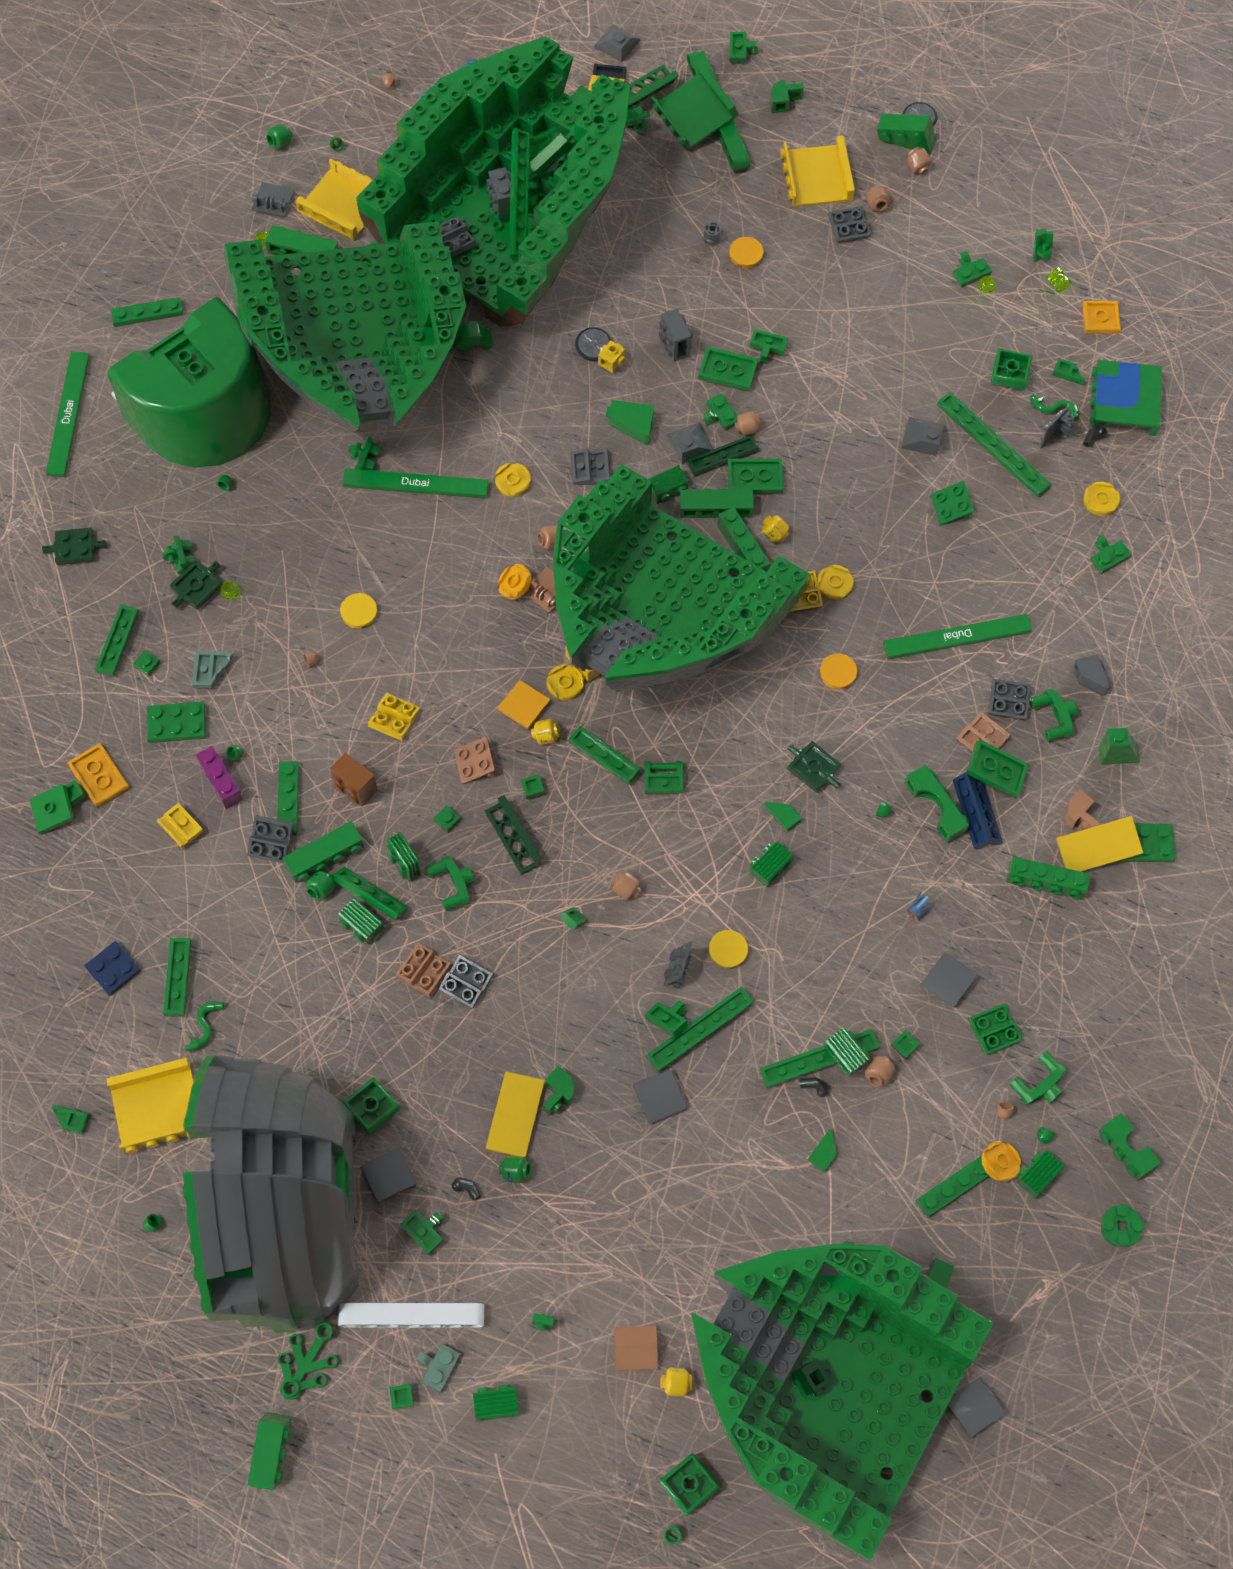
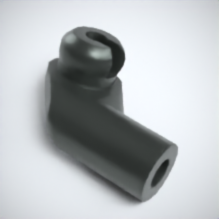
M1105 427L1090 429L1083 441V445L1091 447L1094 440L1106 436L1107 429Z
M800 1078L801 1089L815 1088L819 1097H826L828 1095L827 1090H829V1087L820 1079Z
M458 1177L451 1184L452 1189L456 1192L460 1190L467 1191L472 1201L481 1197L472 1180Z

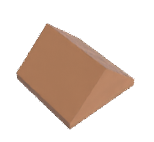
M656 1326L614 1327L615 1371L658 1370Z

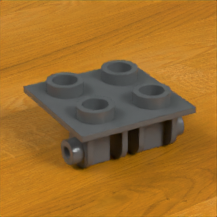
M262 182L258 194L252 197L254 202L252 210L285 217L295 189Z
M1069 406L1063 411L1060 410L1053 422L1049 421L1044 427L1045 433L1040 438L1042 441L1040 449L1055 434L1061 439H1066L1069 436L1074 422V416L1068 412Z
M691 941L672 950L669 956V960H671L670 965L664 973L665 981L663 985L673 983L672 986L678 989L683 985L684 975L687 973L684 969H688L691 959Z

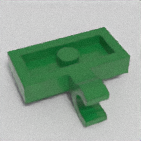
M730 32V62H746V52L752 55L758 54V41L747 42V32Z
M967 251L960 254L962 258H959V262L962 267L953 271V276L960 287L987 277L992 273L984 257L971 262Z
M754 329L749 347L761 349L759 362L766 364L769 352L780 355L784 354L788 337Z
M722 393L707 400L706 405L710 411L704 413L706 418L703 421L706 425H710L718 420L724 430L735 426V423L738 422V415Z
M1102 535L1094 543L1100 552L1092 556L1090 561L1099 573L1102 574L1130 558L1132 554L1121 540L1109 547L1107 539Z
M680 1000L670 1009L657 1002L645 1013L646 1020L672 1037H676L688 1026L687 1020L683 1018L687 1013L683 1009L685 1004Z
M414 1210L400 1223L428 1255L444 1241L433 1229L444 1220L438 1212H435L426 1221Z

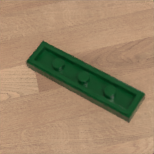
M749 435L687 460V465L693 476L696 477L727 465L728 459H742L759 452V447L753 436Z

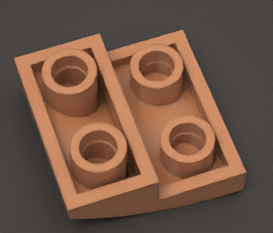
M417 943L395 975L414 989L431 998L453 965L449 961L435 955L434 951Z

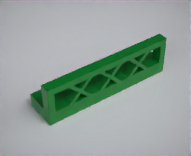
M663 64L628 84L630 85L628 108L635 106L674 83L679 77L677 71L675 70L670 73ZM662 70L665 77L657 78L658 72ZM645 80H653V84L647 86L645 85ZM634 86L641 88V91L637 93L632 92Z

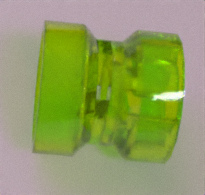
M1060 267L1053 269L1047 275V280L1053 283L1056 292L1065 290L1071 283V280L1064 275V271Z

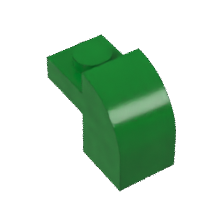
M785 79L776 82L771 90V112H788L789 101L803 99V83L786 85Z
M472 321L459 326L453 348L469 352L475 345L491 348L494 345L491 330L482 328L481 322Z
M557 1066L545 1079V1086L554 1093L543 1105V1111L549 1116L561 1109L563 1106L562 1102L570 1106L574 1098L572 1078L560 1066Z

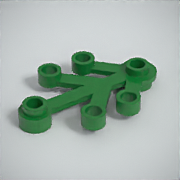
M320 1323L316 1327L317 1337L305 1357L301 1347L303 1342L301 1336L298 1334L290 1336L289 1343L293 1347L297 1371L293 1377L289 1366L291 1363L289 1354L281 1353L278 1356V1363L281 1365L284 1381L280 1386V1393L285 1399L294 1400L299 1397L302 1390L316 1386L318 1388L326 1386L327 1378L323 1374H317L313 1379L301 1380L306 1373L327 1367L334 1369L338 1366L339 1361L334 1355H329L326 1359L312 1362L324 1341H328L333 1336V1328L330 1324ZM328 1329V1335L322 1336V1330ZM298 1337L299 1343L296 1345L292 1344L293 1338ZM283 1356L288 1357L287 1363H281ZM334 1358L336 1360L335 1364L332 1366L328 1365L329 1359ZM319 1377L324 1378V1383L321 1385L317 1384ZM289 1386L295 1387L293 1393H288L287 1389Z

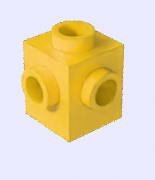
M610 340L607 345L601 348L598 354V365L613 373L618 366H622L625 362L626 357L623 346Z

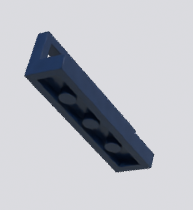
M966 772L954 778L953 784L963 815L966 816L969 822L968 831L974 849L979 850L988 844H1002L1003 841L984 782L966 774Z

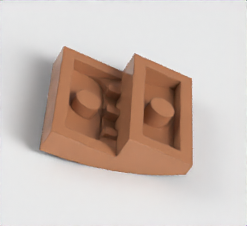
M980 712L956 739L973 752L975 742L978 739L1000 749L1011 735L983 712Z

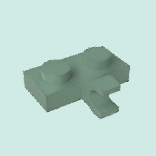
M443 1344L439 1347L434 1359L420 1352L416 1359L417 1362L429 1367L421 1383L441 1393L460 1353Z

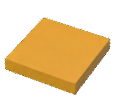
M1083 301L1082 310L1085 334H1120L1118 301Z
M519 680L497 708L498 711L529 730L548 706L550 699Z

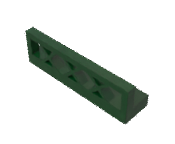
M505 795L497 798L498 804L484 811L520 875H523L540 866L541 857ZM500 809L503 813L502 820L494 819L491 813ZM503 825L512 828L511 836L502 834L501 829ZM512 841L521 844L520 852L511 850L510 845ZM521 856L529 858L532 864L522 868L519 863Z

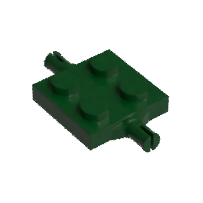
M92 527L55 531L53 545L42 546L43 554L54 552L56 565L93 562L95 548H106V540L94 541Z
M194 561L169 585L170 589L178 595L171 602V605L177 609L183 602H186L196 610L201 607L223 585L222 581L214 575V572L221 565L214 561L207 568Z
M811 741L801 750L793 745V743L788 746L787 750L794 754L795 758L788 765L787 770L817 793L827 783H830L836 789L841 786L842 783L833 777L835 772L841 767V763L814 741Z

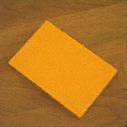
M101 743L67 762L96 809L130 789Z

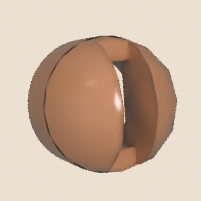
M389 73L382 77L386 87L393 88L396 85L395 74Z
M313 651L303 654L308 668L316 665L319 661V658L315 659L317 653Z
M1008 1102L998 1103V1116L1002 1119H1009L1013 1114L1014 1106Z

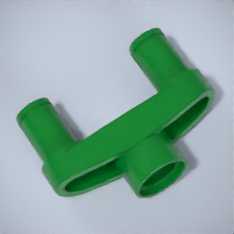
M1054 689L1046 690L1043 694L1029 699L1032 709L1046 704L1050 705L1059 724L1058 727L1044 732L1048 742L1073 735L1071 718L1078 715L1077 707L1073 700L1064 702Z
M446 856L441 858V861L425 867L429 878L445 871L449 873L457 890V894L441 900L445 912L457 906H464L470 903L466 885L475 882L468 866L458 869L451 857Z
M1047 1051L1038 1060L1050 1071V1075L1037 1087L1029 1089L1018 1076L1009 1084L1021 1097L1020 1100L1026 1106L1041 1097H1044L1050 1104L1063 1092L1056 1083L1062 1077L1066 1068L1062 1063L1059 1064Z

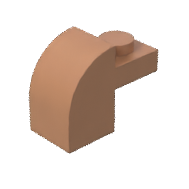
M1081 789L1071 798L1065 810V820L1071 829L1076 824L1079 825L1081 830L1100 825L1098 821L1087 813L1095 801Z

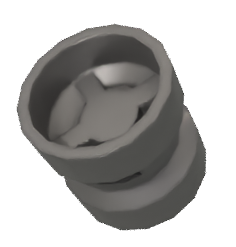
M708 222L704 226L703 239L705 244L709 246H715L720 242L721 226L717 222Z

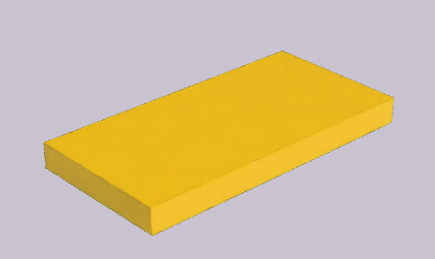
M1132 816L1056 837L1064 867L1076 871H1084L1143 853Z
M505 1071L485 1148L486 1151L526 1158L545 1080Z

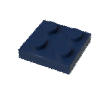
M116 941L84 965L109 996L141 971Z

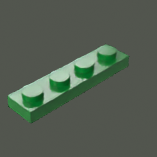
M180 297L111 309L114 327L184 315Z
M120 604L97 662L96 672L115 676L139 614L137 608Z
M579 726L568 739L570 744L628 785L640 772V768L582 726Z
M283 761L279 762L277 819L293 822L292 835H297L299 762Z
M346 867L334 873L332 879L336 883L354 893L355 896L362 898L372 907L381 910L388 917L397 920L406 913L408 906Z
M170 938L164 1016H185L191 950L190 938Z
M981 1156L916 1199V1203L927 1218L989 1177L982 1165Z

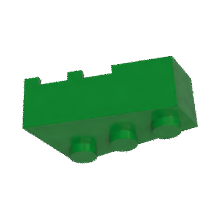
M882 113L877 126L880 141L911 150L917 147L920 149L924 148L931 155L936 137L930 116Z
M267 1412L259 1420L247 1486L273 1491L277 1484H281L283 1471L280 1470L286 1458L287 1450L285 1448L290 1436L292 1416Z

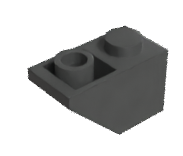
M1098 654L1076 659L1073 670L1078 684L1101 696H1105L1111 683L1104 673V664L1102 660H1099Z

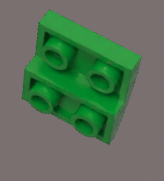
M1005 1003L967 1018L986 1055L1023 1040L1015 1021H1012Z

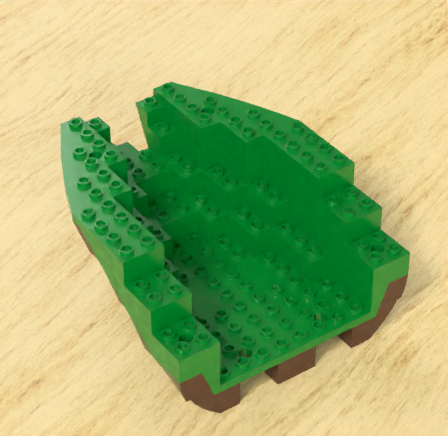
M546 36L503 50L440 78L397 123L398 139L377 159L378 175L356 197L362 223L379 245L398 243L404 225L439 222L440 225L459 216L466 225L467 231L475 240L476 246L451 258L454 272H459L463 293L485 305V317L498 326L506 327L519 323L523 324L537 303L554 284L566 257L573 250L589 217L596 211L611 185L627 121L630 85L618 78L611 80L601 74L591 85V91L581 85L571 96L566 94L564 90L574 57L560 50V44ZM514 128L530 133V138L555 128L556 132L551 134L552 140L561 133L567 136L574 145L543 173V176L540 178V186L532 181L529 183L528 236L517 247L518 260L509 257L510 218L499 220L498 215L494 214L492 209L493 201L489 200L486 179H489V171L506 167L507 173L511 174L512 130ZM481 280L486 282L485 284L481 285L477 284V282Z

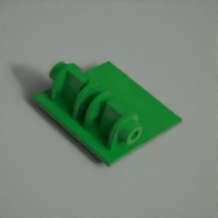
M964 480L930 494L940 526L960 517L968 520L971 518L972 512H974Z

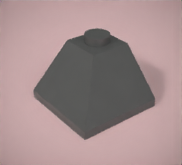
M612 24L597 41L594 48L622 62L638 44L640 38Z
M909 417L901 448L936 456L944 425Z
M700 422L667 434L681 464L687 463V460L713 450Z

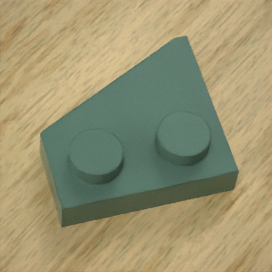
M196 651L192 687L212 689L232 660V652Z

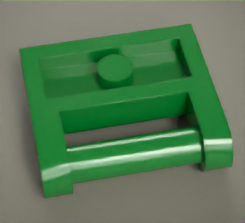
M644 761L645 794L683 793V762L650 763V761ZM677 770V773H650V771Z

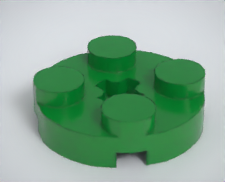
M1124 1204L1109 1208L1101 1218L1102 1236L1112 1246L1130 1247L1142 1235L1144 1223L1134 1209ZM1118 1221L1126 1224V1231L1123 1229L1119 1231L1117 1229L1119 1226Z

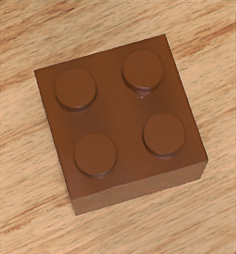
M346 752L330 768L331 778L334 782L333 786L339 792H345L349 800L354 804L359 803L363 806L378 790L374 774Z

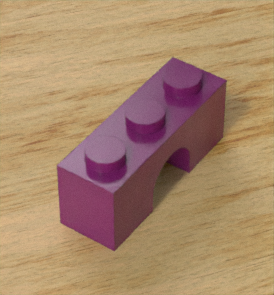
M211 746L196 754L202 770L211 781L225 809L242 801L239 789L214 747Z

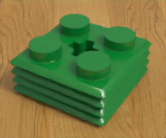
M999 348L990 382L992 384L1025 390L1033 356Z
M398 832V834L388 838V845L386 846L387 856L392 864L396 862L399 867L397 869L402 879L406 878L411 882V879L414 880L415 877L418 878V875L421 876L420 860L402 833Z
M375 1077L371 1078L343 1101V1104L353 1114L355 1120L368 1135L373 1133L400 1110L399 1105ZM368 1104H375V1108L368 1109Z
M694 1453L688 1455L660 1479V1484L685 1516L691 1514L719 1490L720 1487ZM686 1479L688 1481L693 1480L695 1482L693 1484V1490H691L690 1488L686 1489L684 1487L686 1485Z

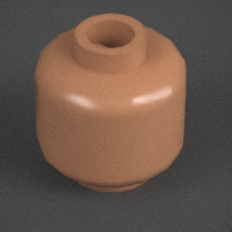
M914 148L907 154L906 162L913 173L920 172V174H923L929 170L932 160L924 148Z
M875 186L867 192L866 199L873 211H884L890 205V196L885 187Z
M748 411L737 416L738 422L735 423V427L738 433L741 432L746 437L760 431L762 424L758 413L755 414L754 411Z
M557 525L544 526L537 534L538 543L545 550L554 549Z
M619 871L611 883L613 885L612 891L625 900L631 896L635 898L641 890L638 887L640 884L639 878L629 871L622 873Z
M875 1056L870 1060L865 1070V1075L874 1086L887 1085L891 1080L895 1067L888 1057Z

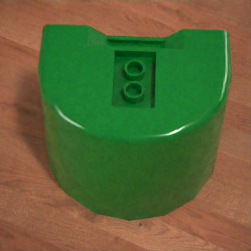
M219 297L213 298L192 312L181 328L148 350L132 352L111 366L107 371L113 389L111 393L118 403L123 419L149 448L172 463L198 468L219 466L240 457L263 436L271 416L270 392L255 348L243 333L238 317Z

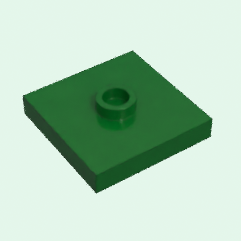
M60 784L30 798L39 834L42 835L74 820L66 785Z

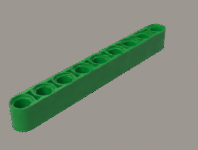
M704 51L687 54L688 66L693 77L698 74L695 65L702 62L717 82ZM734 120L717 130L716 133L732 171L736 172L750 168V159Z

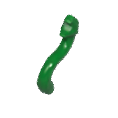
M1036 394L1030 396L1032 406L1042 413H1053L1061 407L1069 406V412L1074 416V421L1079 420L1078 407L1071 401L1060 400L1052 406H1044L1042 404L1044 397L1037 398Z
M209 1001L200 1007L197 1013V1022L203 1030V1036L198 1040L189 1036L191 1042L189 1045L185 1044L186 1051H197L208 1043L211 1038V1027L205 1020V1014L210 1011L224 1010V1002Z

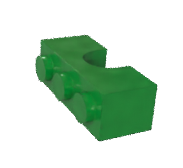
M1120 1113L1102 1126L1099 1130L1100 1137L1105 1144H1109L1114 1150V1156L1125 1164L1128 1174L1132 1178L1135 1177L1138 1181L1155 1169L1161 1162L1148 1146L1140 1151L1129 1148L1126 1138L1134 1131V1128L1126 1117Z

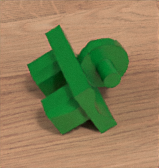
M641 105L629 107L626 127L633 126L635 132L639 134L645 133L648 124L643 118H649L651 116L650 112H644Z
M1046 229L1036 230L1032 256L1033 262L1050 260L1053 252V231L1047 232Z
M368 436L363 448H361L362 444L360 442L349 446L348 451L352 454L351 459L356 460L359 457L355 469L372 470L375 461L367 458V454L376 458L380 450V446L372 443V437Z
M174 536V543L166 547L162 557L165 561H169L170 564L175 563L177 573L180 574L195 560L193 555L184 556V553H188L191 550L190 541L180 540V536Z

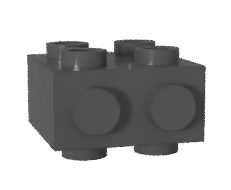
M506 167L489 171V179H486L489 200L493 201V212L498 215L499 220L510 218L511 174L507 173Z
M678 309L662 313L661 321L659 322L661 329L659 337L661 342H664L666 345L667 355L672 357L673 362L690 357L693 335L691 329L686 327L684 315H681Z

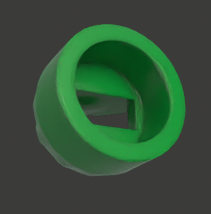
M334 136L330 139L329 144L332 150L340 151L343 148L344 143L340 137ZM335 140H337L339 146H335Z
M222 475L216 484L220 489L228 491L232 486V478L229 475Z
M237 745L228 746L226 750L227 758L231 761L238 760L243 756V750Z
M881 801L876 816L885 818L891 813V807Z
M1042 1126L1037 1132V1138L1043 1144L1051 1142L1055 1136L1053 1132Z
M156 1214L148 1215L143 1222V1227L147 1232H155L162 1225L160 1217Z
M673 1525L667 1527L664 1531L665 1541L671 1545L677 1544L682 1536L681 1530ZM671 1530L672 1532L677 1534L678 1538H675L673 1535L669 1534L668 1531Z

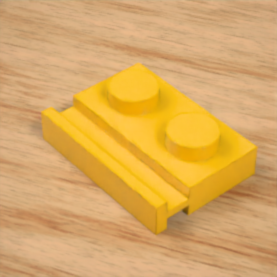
M179 803L163 814L162 818L157 819V823L181 849L204 832L201 826Z

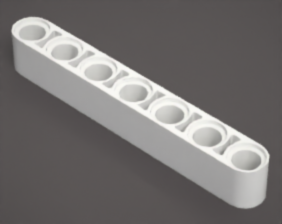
M342 1303L339 1305L338 1326L344 1328L484 1327L485 1305L481 1303Z

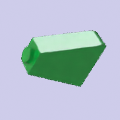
M612 400L611 406H607L606 417H609V425L644 445H649L654 405Z
M1127 728L1107 729L1098 747L1101 765L1139 763L1137 744Z

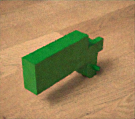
M560 133L529 163V183L532 181L540 186V178L543 176V173L574 145L567 136Z

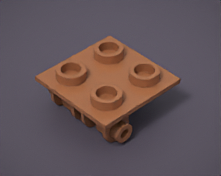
M546 567L534 579H531V584L525 594L548 613L556 607L554 572Z
M487 736L454 750L462 785L484 775H487V778L494 777L496 771Z

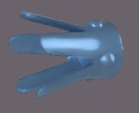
M921 892L918 894L913 905L906 909L910 915L908 919L912 917L914 920H918L922 914L935 906L932 904L922 909L929 900V896L922 898L920 897Z

